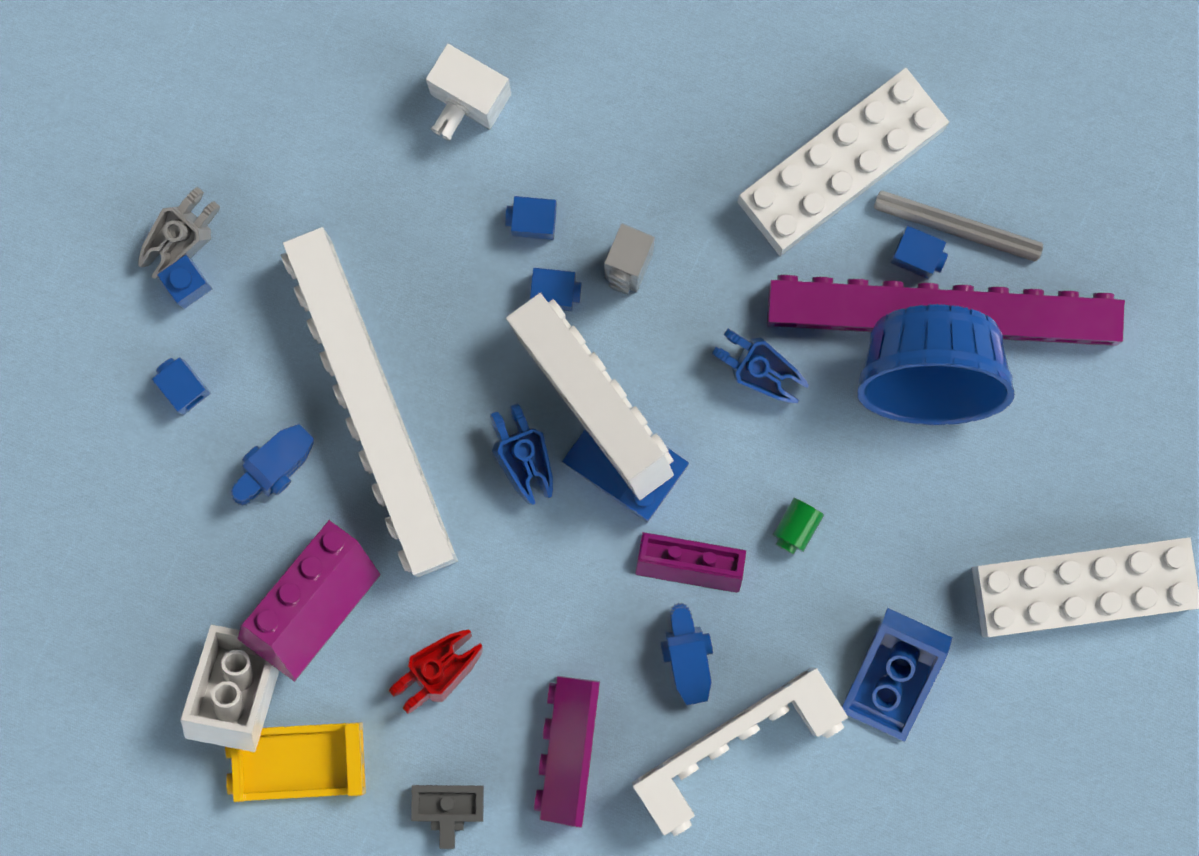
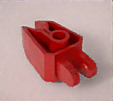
M469 629L449 634L410 656L409 672L396 681L388 690L395 697L402 694L415 682L422 688L403 705L402 708L407 714L413 712L428 699H431L433 702H443L474 668L483 651L481 643L462 655L455 653L472 637Z

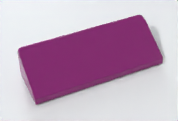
M642 532L635 573L638 576L738 593L743 580L747 550Z

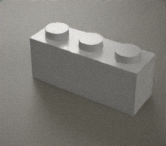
M621 223L604 263L605 279L610 282L609 287L628 294L629 290L638 291L653 256L655 237Z

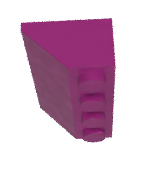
M328 520L243 622L237 639L295 682L381 574L359 542Z
M557 676V683H549L547 704H554L552 719L545 718L543 739L549 740L548 754L541 753L538 775H544L545 780L543 790L536 789L534 811H541L540 820L582 828L600 681Z

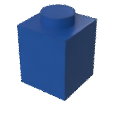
M514 196L513 206L507 205L505 226L511 227L512 237L554 240L557 202L555 199Z
M907 226L903 231L890 263L929 279L934 271L940 273L948 257V254L943 252L947 242Z
M187 255L157 274L173 299L183 309L212 290V287L194 261Z
M533 268L530 300L541 292L547 302L554 299L562 311L572 312L573 303H580L582 282H575V272Z
M180 357L176 360L170 358L163 362L156 369L158 374L152 378L177 412L183 415L211 394L188 363Z

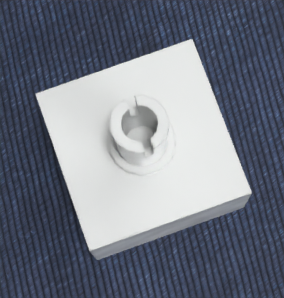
M447 43L426 78L430 94L446 103L445 108L434 126L431 127V130L439 136L442 134L444 139L450 141L464 115L491 129L511 96L509 78Z

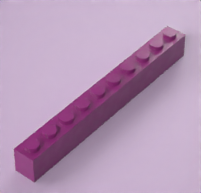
M778 275L777 280H771L769 283L767 326L872 332L876 322L893 311L918 305L941 304L966 307L982 312L986 316L988 315L999 326L1003 340L1117 346L1123 342L1125 300L1114 299L1115 294L1093 293V298L1079 297V292L1058 291V296L1044 295V290L1023 289V294L1009 293V288L988 287V292L974 291V286L953 285L952 290L939 289V284L918 283L917 288L903 287L904 282L883 281L882 286L868 285L869 281L865 279H848L847 284L833 283V278L813 277L812 282L798 281V276Z

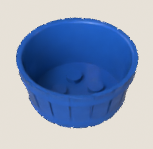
M941 304L902 308L889 313V315L886 314L876 322L870 334V344L864 368L860 373L857 392L860 403L871 412L888 419L923 425H951L982 420L1005 410L1013 402L1015 396L1013 377L1009 371L1003 346V335L996 322L988 315L986 316L977 310Z

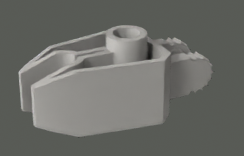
M200 188L193 189L179 207L162 208L141 248L138 265L146 267L159 254L162 257L161 262L151 276L153 279L159 278L157 274L183 256L187 255L191 258L211 240V229L208 225L219 211L220 206L213 201L203 209L198 217L195 216L191 211L204 195Z

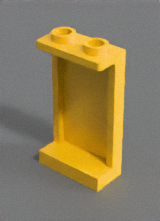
M363 722L262 728L255 752L225 747L226 758L232 761V773H227L226 785L228 795L233 794V802L339 795L360 796L366 794Z

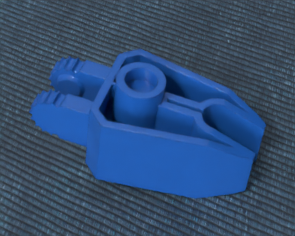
M727 328L724 336L735 345L738 344L743 347L744 351L738 360L730 356V353L722 348L715 347L712 354L733 367L734 379L744 386L777 400L798 403L800 400L781 388L782 382L779 379L791 378L808 388L809 384L801 373L763 338L759 337L748 341Z
M517 403L510 406L511 416L519 431L515 434L508 435L505 422L498 411L490 414L492 425L498 437V441L494 443L492 453L516 492L524 501L533 505L536 502L529 484L530 479L534 476L544 497L550 498L553 493V475L544 435L534 428H529L523 411Z
M300 424L280 430L261 448L258 446L252 448L242 459L244 462L242 467L245 474L237 480L238 483H234L231 490L232 499L235 503L243 507V505L247 506L248 503L250 504V501L256 499L262 492L267 497L273 493L277 496L283 492L292 482L290 477L305 463L313 447L314 438Z
M677 603L673 607L671 606L672 609L669 610L671 612L669 615L671 616L672 632L666 633L667 641L660 642L664 663L671 662L676 689L686 705L708 702L712 681L707 655L713 654L710 633L703 634L700 626L694 627L689 607L686 604Z

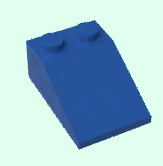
M586 429L562 460L565 465L647 523L689 465L688 461L668 448V453L674 460L669 464L674 476L639 501Z
M887 607L842 705L845 713L905 742L948 656L953 637Z

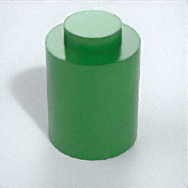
M793 498L773 533V536L778 539L775 545L793 555L796 550L804 552L824 514L807 503Z

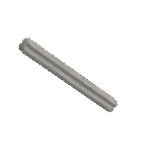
M885 191L878 193L874 208L878 211L1031 261L1039 260L1043 251V244L1039 241Z

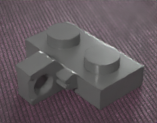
M412 785L411 821H431V830H440L439 849H455L456 830H464V822H484V786Z

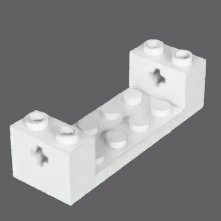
M811 667L632 782L634 789L664 836L670 832L674 837L681 834L692 826L690 819L695 816L672 778L678 775L682 780L699 769L696 763L701 759L709 756L711 760H714L730 749L727 743L737 736L742 741L760 730L757 724L768 717L772 721L780 718L791 710L787 705L792 702L814 736L819 737L822 735L827 739L844 728L842 721L847 719L848 716L817 668Z

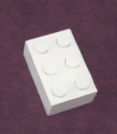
M211 625L181 717L185 739L255 752L279 670L237 639L240 630Z

